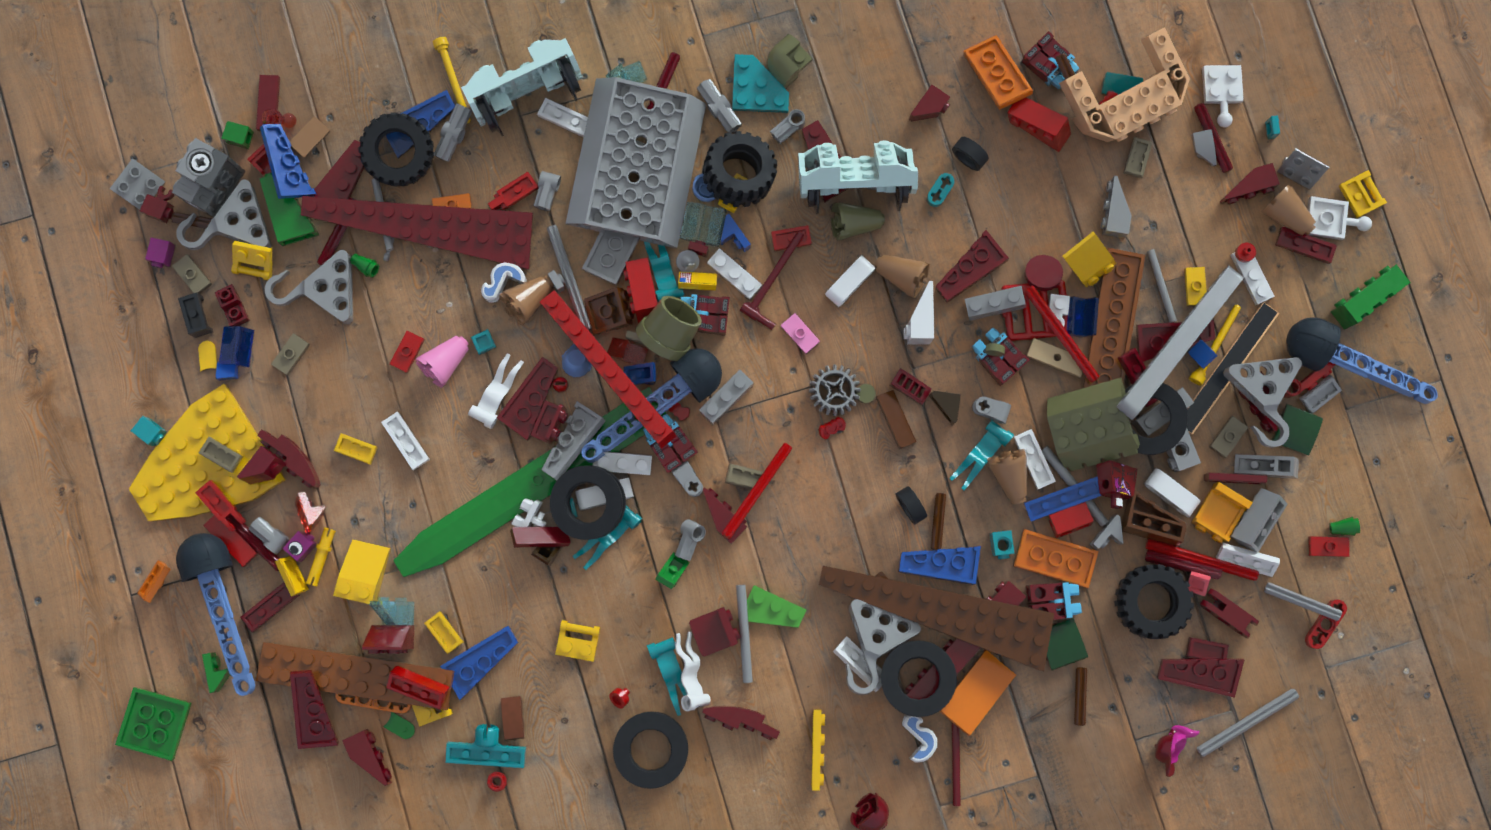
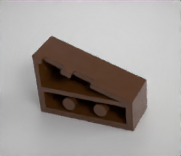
M1135 490L1134 496L1127 499L1122 521V532L1176 547L1184 542L1187 523L1167 510L1164 511L1155 505L1153 501L1147 500Z

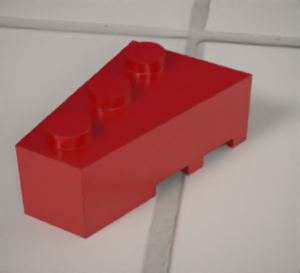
M1026 97L1013 103L1007 112L1009 122L1012 125L1020 127L1057 152L1061 151L1071 135L1068 117Z
M648 257L625 262L627 269L623 270L625 281L630 283L629 286H626L628 296L633 298V302H630L632 314L636 313L638 324L658 304Z

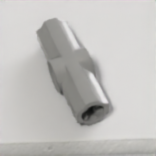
M710 79L700 83L697 90L707 103V107L713 117L720 121L727 133L737 131L742 126V123L732 111L727 98L720 94Z
M456 103L449 121L445 122L441 129V139L434 152V156L450 162L457 144H460L464 139L465 126L472 110Z

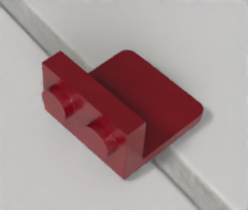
M545 400L530 436L551 445L554 441L557 442L561 433L559 431L561 423L565 424L568 417L565 406L561 404L558 406Z
M725 607L690 620L689 625L702 656L705 657L738 644L737 640L740 639L737 628H732L730 621L733 620L729 609L725 610Z

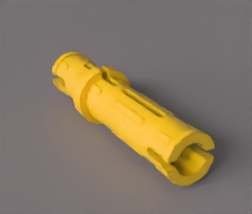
M323 528L320 542L316 545L317 551L307 581L305 582L306 584L310 585L314 577L312 586L318 587L328 552H331L332 549L330 545L336 532L335 530L330 529L327 537L329 528Z

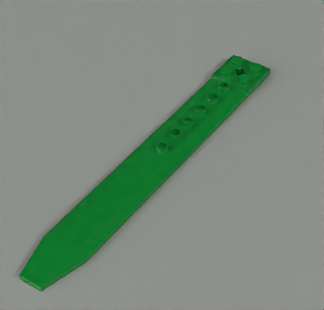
M650 387L641 391L645 398L653 393ZM624 403L603 416L605 422L591 440H596L599 434L630 412ZM650 403L656 410L658 407V403ZM628 420L627 423L630 425V427H633V425ZM621 425L617 429L618 434H624L627 431L625 425ZM644 427L608 452H619L645 436ZM605 437L602 440V445L608 446L611 443V438ZM589 449L586 452V457L592 458L595 449ZM551 450L421 531L393 560L402 576L406 577L447 562L513 520L517 514L524 513L525 511L520 509V505L525 498L533 501H542L549 497L556 480L547 475L542 468ZM580 453L566 471L578 466H593V463L587 462Z

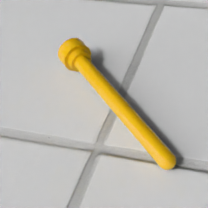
M447 37L436 38L433 40L435 50L441 54L457 104L466 107L447 51L449 46Z
M1239 305L1233 306L1210 348L1215 353L1218 351L1241 309ZM1210 364L1204 369L1200 366L1199 369L1193 371L1189 380L1198 386H1202L1206 380L1205 372Z

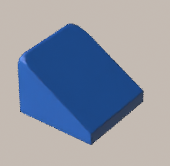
M1200 340L1188 351V354L1203 369L1218 356L1203 340Z
M237 360L217 362L216 379L219 381L239 379Z

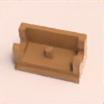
M314 116L291 139V147L305 158L330 130Z

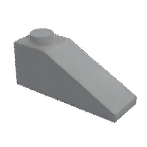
M1235 454L1234 474L1267 475V477L1298 479L1299 459L1296 457Z

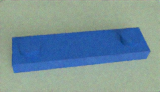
M1098 477L1025 502L1024 506L1030 521L1101 496L1099 493Z

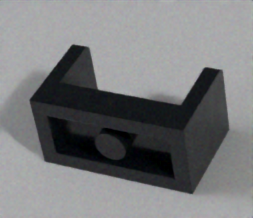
M196 292L178 298L188 334L198 338L213 333V329L207 324L201 301H204L203 296Z

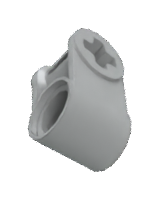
M980 397L973 402L972 409L977 415L1006 424L1011 405L988 397ZM982 402H984L983 406L986 407L983 410H981V406L978 405Z
M687 460L681 462L682 464L671 472L690 496H700L703 492L702 483ZM692 483L698 484L696 492L693 490L689 491Z

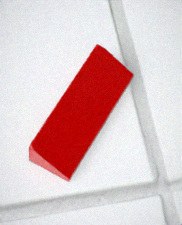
M395 666L390 671L386 687L439 710L442 708L449 690V686L400 666Z

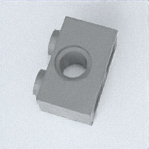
M1186 428L1185 434L1179 443L1166 451L1169 457L1167 459L1168 465L1174 472L1201 463ZM1176 446L1182 448L1183 453L1181 456L1176 454Z

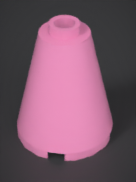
M454 336L415 359L417 361L416 364L427 378L435 379L433 383L442 388L469 350L467 347L469 344L462 336Z

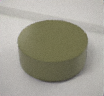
M990 343L986 345L985 353L990 356L1002 357L1005 354V347L1000 344Z
M869 384L859 386L861 391L856 392L860 396L859 401L864 404L872 402L876 395L874 387Z

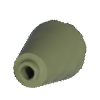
M835 202L831 209V212H835L834 218H831V230L836 240H843L881 229L885 223L884 214L877 209L842 202Z

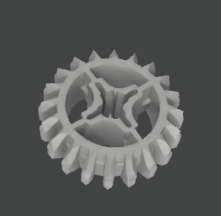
M833 364L831 371L828 365L825 366V373L822 369H819L818 372L821 376L813 375L817 382L810 381V385L815 388L809 389L810 393H815V395L810 396V400L817 399L813 404L814 407L820 404L819 411L822 412L826 408V415H829L830 410H833V416H837V410L840 411L841 415H844L843 408L850 412L851 407L849 404L856 406L857 403L853 399L859 400L860 396L855 393L861 391V388H855L860 382L852 381L856 375L849 376L850 369H847L846 373L843 372V365L840 366L839 370H836V364ZM829 376H840L837 382L825 380ZM845 380L850 386V397L842 389ZM840 383L838 387L840 393H835L830 397L832 391L830 387L835 388ZM820 384L828 392L825 400L821 398L819 393ZM834 398L846 401L840 405L829 404Z

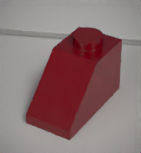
M931 85L910 114L909 120L913 122L937 118L941 112L944 114L950 106L948 103L950 96L934 85Z
M260 446L237 477L250 485L273 480L286 463L272 451Z

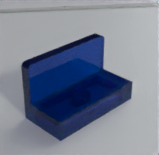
M1075 296L1070 297L1067 318V332L1069 335L1082 338L1097 334L1099 298L1084 299Z
M225 326L223 328L219 364L250 367L254 330L241 326Z

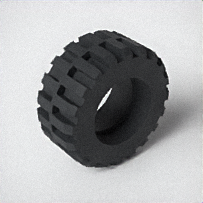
M391 112V114H382L377 119L374 118L370 121L371 124L364 128L363 136H360L359 139L360 147H358L361 155V163L374 179L390 186L404 187L418 182L421 177L427 174V170L432 165V158H434V145L429 132L417 119L404 113ZM401 132L409 136L413 141L415 147L414 157L404 167H390L380 158L379 144L389 133Z
M735 131L734 134L728 132L724 134V137L719 136L715 143L710 145L702 168V173L704 174L703 181L705 184H708L707 190L709 193L713 192V197L717 200H723V204L728 205L730 203L733 204V207H739V205L749 207L751 202L754 205L759 203L760 199H764L768 191H770L777 174V160L774 159L775 154L773 150H769V144L767 142L763 143L761 141L762 138L759 136H751L752 133L746 132V134H741V131ZM729 159L744 160L754 168L756 177L749 180L733 178L726 172L723 163Z
M1159 564L1137 567L1135 570L1129 571L1124 579H1121L1119 582L1120 587L1116 589L1115 595H1117V600L1114 601V604L1118 607L1117 616L1122 619L1121 623L1124 627H1128L1131 633L1137 634L1139 637L1166 639L1169 636H1175L1179 633L1180 629H1184L1187 626L1186 621L1191 620L1192 617L1190 611L1194 609V603H1191V598L1194 595L1193 591L1190 592L1188 589L1190 587L1189 582L1182 579L1184 576L1180 572H1175L1171 567ZM1147 584H1159L1169 594V611L1160 620H1149L1139 610L1138 595Z

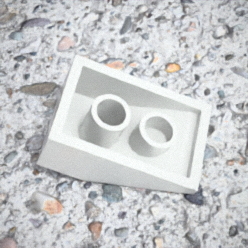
M933 281L928 282L908 324L904 328L903 336L904 339H907V345L930 344L934 339Z

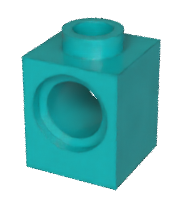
M142 416L130 430L146 444L154 447L159 444L167 432L152 419Z
M1012 530L989 533L992 556H998V559L1010 558L1009 554H1015ZM1000 540L1005 541L1007 544L1004 551L998 548Z

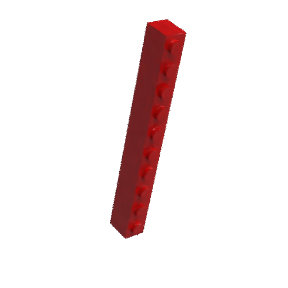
M553 290L540 301L543 308L656 443L663 448L672 441L676 434L557 292Z

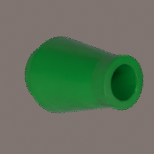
M354 254L350 259V263L366 277L372 278L379 271L380 266L376 260Z
M1349 517L1329 523L1330 533L1355 536L1360 533L1359 519Z

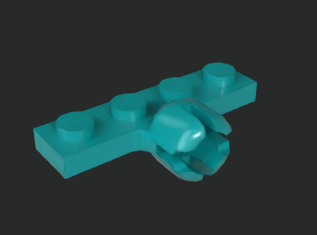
M487 724L478 725L475 729V741L473 743L450 741L446 743L445 763L514 768L525 767L526 747L501 745L499 743V728L496 725L491 724L488 731Z

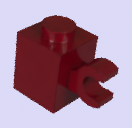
M160 186L157 197L149 194L146 195L140 212L167 224L174 212V206L167 201L171 200L174 194L172 193L173 190L170 189L168 194L164 195L166 188Z

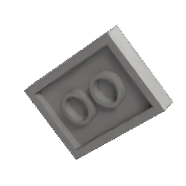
M603 229V232L599 233L582 270L617 286L623 270L626 268L625 262L630 260L640 237Z

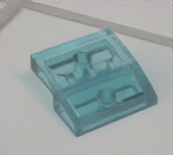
M687 202L680 239L692 242L699 240L706 243V245L719 247L727 210L725 208L709 207L701 203Z

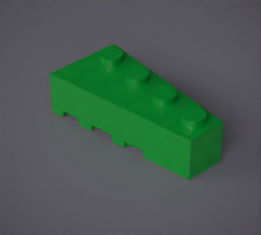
M1397 264L1392 267L1387 265L1378 272L1380 275L1377 278L1372 276L1364 282L1365 286L1362 289L1357 287L1349 293L1350 297L1347 300L1343 298L1334 304L1336 308L1331 313L1344 330L1361 322L1374 309L1384 304L1387 298H1391L1411 283Z

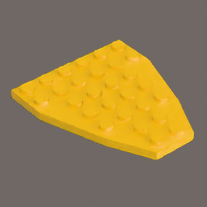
M223 384L189 406L151 452L129 487V490L147 520L152 522L194 517L211 512L195 493L209 480H213L232 504L236 506L254 501L286 479L282 472H280L273 480L250 485L237 477L260 446L265 447V445L260 442V437L257 436V432L228 386ZM208 437L217 440L243 456L234 473L229 472L199 454Z

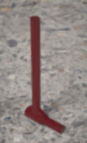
M799 231L793 237L752 303H744L739 310L752 320H757L773 330L776 324L761 315L758 306L803 238L804 234Z
M952 723L953 806H961L960 728Z

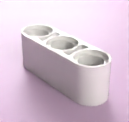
M861 255L829 288L825 295L835 305L840 307L876 268Z
M1155 468L1144 483L1149 490L1186 517H1190L1201 502L1195 495L1160 469Z
M620 479L619 482L624 489L626 499L634 497L630 479ZM599 486L575 491L580 511L606 505L604 492Z

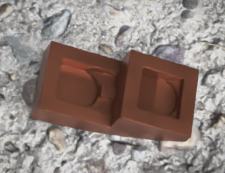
M521 696L501 698L505 741L524 739Z

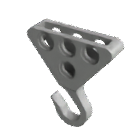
M246 179L239 182L199 240L188 242L185 239L186 230L197 217L195 213L182 221L176 232L178 241L190 250L203 248L215 235H221L248 244L272 247L255 189ZM252 196L250 201L243 202L244 197ZM257 213L255 219L249 220L250 214ZM238 218L236 225H230L232 219ZM262 230L260 237H254L256 231Z
M339 250L286 297L278 299L275 298L273 289L277 283L281 282L290 273L286 270L267 281L265 295L269 301L278 306L289 305L299 297H308L344 324H351L353 322L351 256L345 250ZM341 265H345L346 269L344 272L338 273V268ZM346 283L345 290L339 292L338 287ZM327 284V289L324 292H320V286ZM346 302V308L339 310L340 303Z
M1299 358L1235 364L1226 368L1223 372L1224 377L1245 395L1259 411L1279 427L1280 437L1276 441L1269 440L1257 427H1250L1257 440L1265 447L1274 448L1281 446L1289 437L1288 424L1277 412V407L1302 366V361ZM1279 364L1285 367V373L1280 372ZM1260 366L1266 369V375L1260 373ZM1241 369H1245V370H1246V372H1247V377H1246V378L1241 375V373H1240V370H1241ZM1263 385L1269 388L1268 395L1263 392Z
M855 599L849 605L848 610L863 652L862 656L871 676V684L866 688L858 687L854 683L853 674L848 663L845 665L846 683L853 693L867 695L878 684L876 660L916 637L920 633L921 627L916 622ZM861 610L869 611L870 617L864 618L861 615ZM879 617H885L888 620V625H882L879 622ZM898 624H902L906 627L905 633H902L897 629ZM879 635L882 640L881 643H875L872 636Z

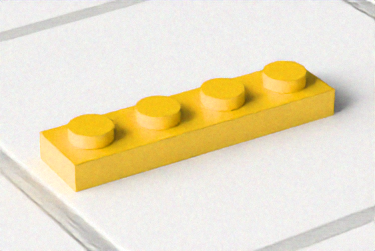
M813 709L811 789L814 791H820V786H824V774H820V766H824V754H821V746L825 744V734H821V726H825V714H821V709Z

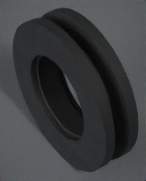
M1165 383L1160 385L1151 398L1157 399L1167 406L1170 412V424L1165 432L1154 438H1146L1137 434L1140 443L1137 449L1139 454L1157 455L1164 453L1176 446L1185 434L1188 424L1186 405L1179 393ZM1133 385L1126 388L1125 392L1127 393Z
M578 466L572 468L559 477L551 491L550 510L556 525L565 534L576 539L592 540L608 535L619 525L625 513L626 497L621 483L616 476L601 467ZM583 483H593L599 486L606 498V509L603 515L591 523L577 519L570 508V497L573 490Z
M910 641L898 646L888 655L882 667L881 684L885 697L895 709L908 716L926 717L939 712L950 702L956 689L957 675L951 658L942 648L930 642ZM918 658L932 663L939 675L938 688L934 694L920 700L910 698L904 694L898 681L899 671L906 662Z
M643 712L630 718L619 729L613 745L614 761L620 774L633 785L647 789L663 787L675 780L682 772L688 757V740L680 724L672 717L660 712ZM644 730L662 732L668 738L671 745V755L668 762L656 770L641 768L634 762L631 755L633 739Z

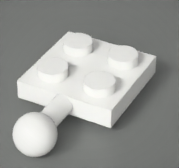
M1241 65L1203 66L1204 104H1220L1221 114L1217 118V123L1221 127H1228L1233 121L1231 114L1228 113V104L1243 102Z
M1313 196L1308 201V211L1316 221L1313 224L1316 228L1309 234L1311 236L1343 240L1345 239L1346 225L1356 226L1360 231H1368L1372 227V220L1366 216L1359 219L1348 218L1349 202Z

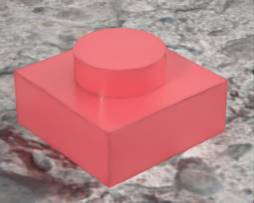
M1191 571L1188 581L1190 587H1188L1189 591L1206 596L1211 576Z

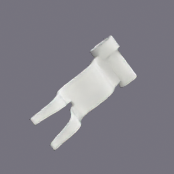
M508 353L501 361L493 381L484 391L478 406L473 405L468 413L470 417L484 423V426L492 429L496 424L497 415L495 413L502 399L509 392L517 372L524 363L520 360L510 371L505 382L501 384L506 364L511 356Z
M688 632L685 644L686 652L690 657L681 649L680 633L676 634L675 650L684 661L681 682L687 695L682 697L681 706L685 711H692L697 707L707 706L711 702L710 696L703 694L702 687L697 679L700 659L691 647L692 632Z

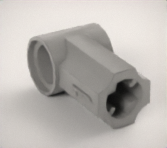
M798 109L792 110L783 121L770 131L773 138L780 145L797 130L804 127V113ZM798 116L802 121L800 123H793L792 118Z
M544 171L541 172L534 207L550 211L555 192L558 191L561 176Z
M262 517L254 520L248 529L262 540L264 546L274 554H278L290 540L288 536L272 527Z
M687 519L681 525L682 537L675 555L690 561L697 542L704 538L706 530L702 525Z

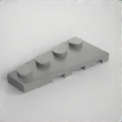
M578 401L574 406L576 409L573 415H569L566 421L568 424L564 432H561L558 437L559 442L556 448H552L542 468L547 475L556 481L566 472L581 453L582 448L589 443L605 422L603 417Z

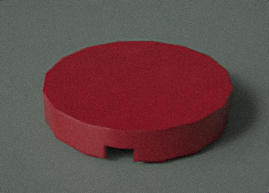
M1038 255L1027 263L1024 274L1030 286H1034L1041 291H1049L1060 284L1063 277V268L1054 257Z

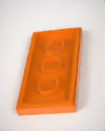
M997 35L963 51V55L999 110L1033 94V89Z
M1023 529L1013 567L1089 588L1099 551Z
M984 650L957 685L950 702L939 712L970 736L1015 678L1016 674L990 652Z

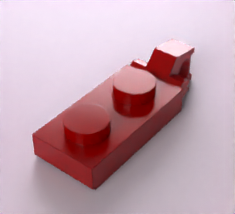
M526 172L496 191L495 199L489 202L488 206L491 210L508 209L538 190L539 187L530 173Z

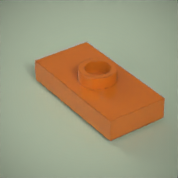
M469 193L432 198L433 206L472 208Z
M158 560L137 594L144 601L150 603L158 589L163 586L164 580L171 569L164 562Z

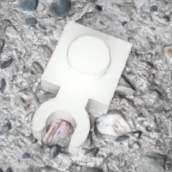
M1050 294L1049 308L1064 327L1065 321L1062 316L1068 315L1070 296Z

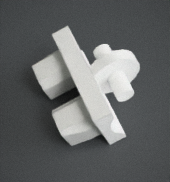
M525 498L520 505V509L528 512L526 518L517 514L512 525L515 527H531L532 523H534L533 527H545L547 524L543 520L545 514L539 512L536 517L543 502Z

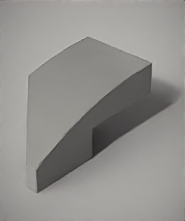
M1212 129L1192 133L1196 156L1210 163L1209 165L1216 166Z

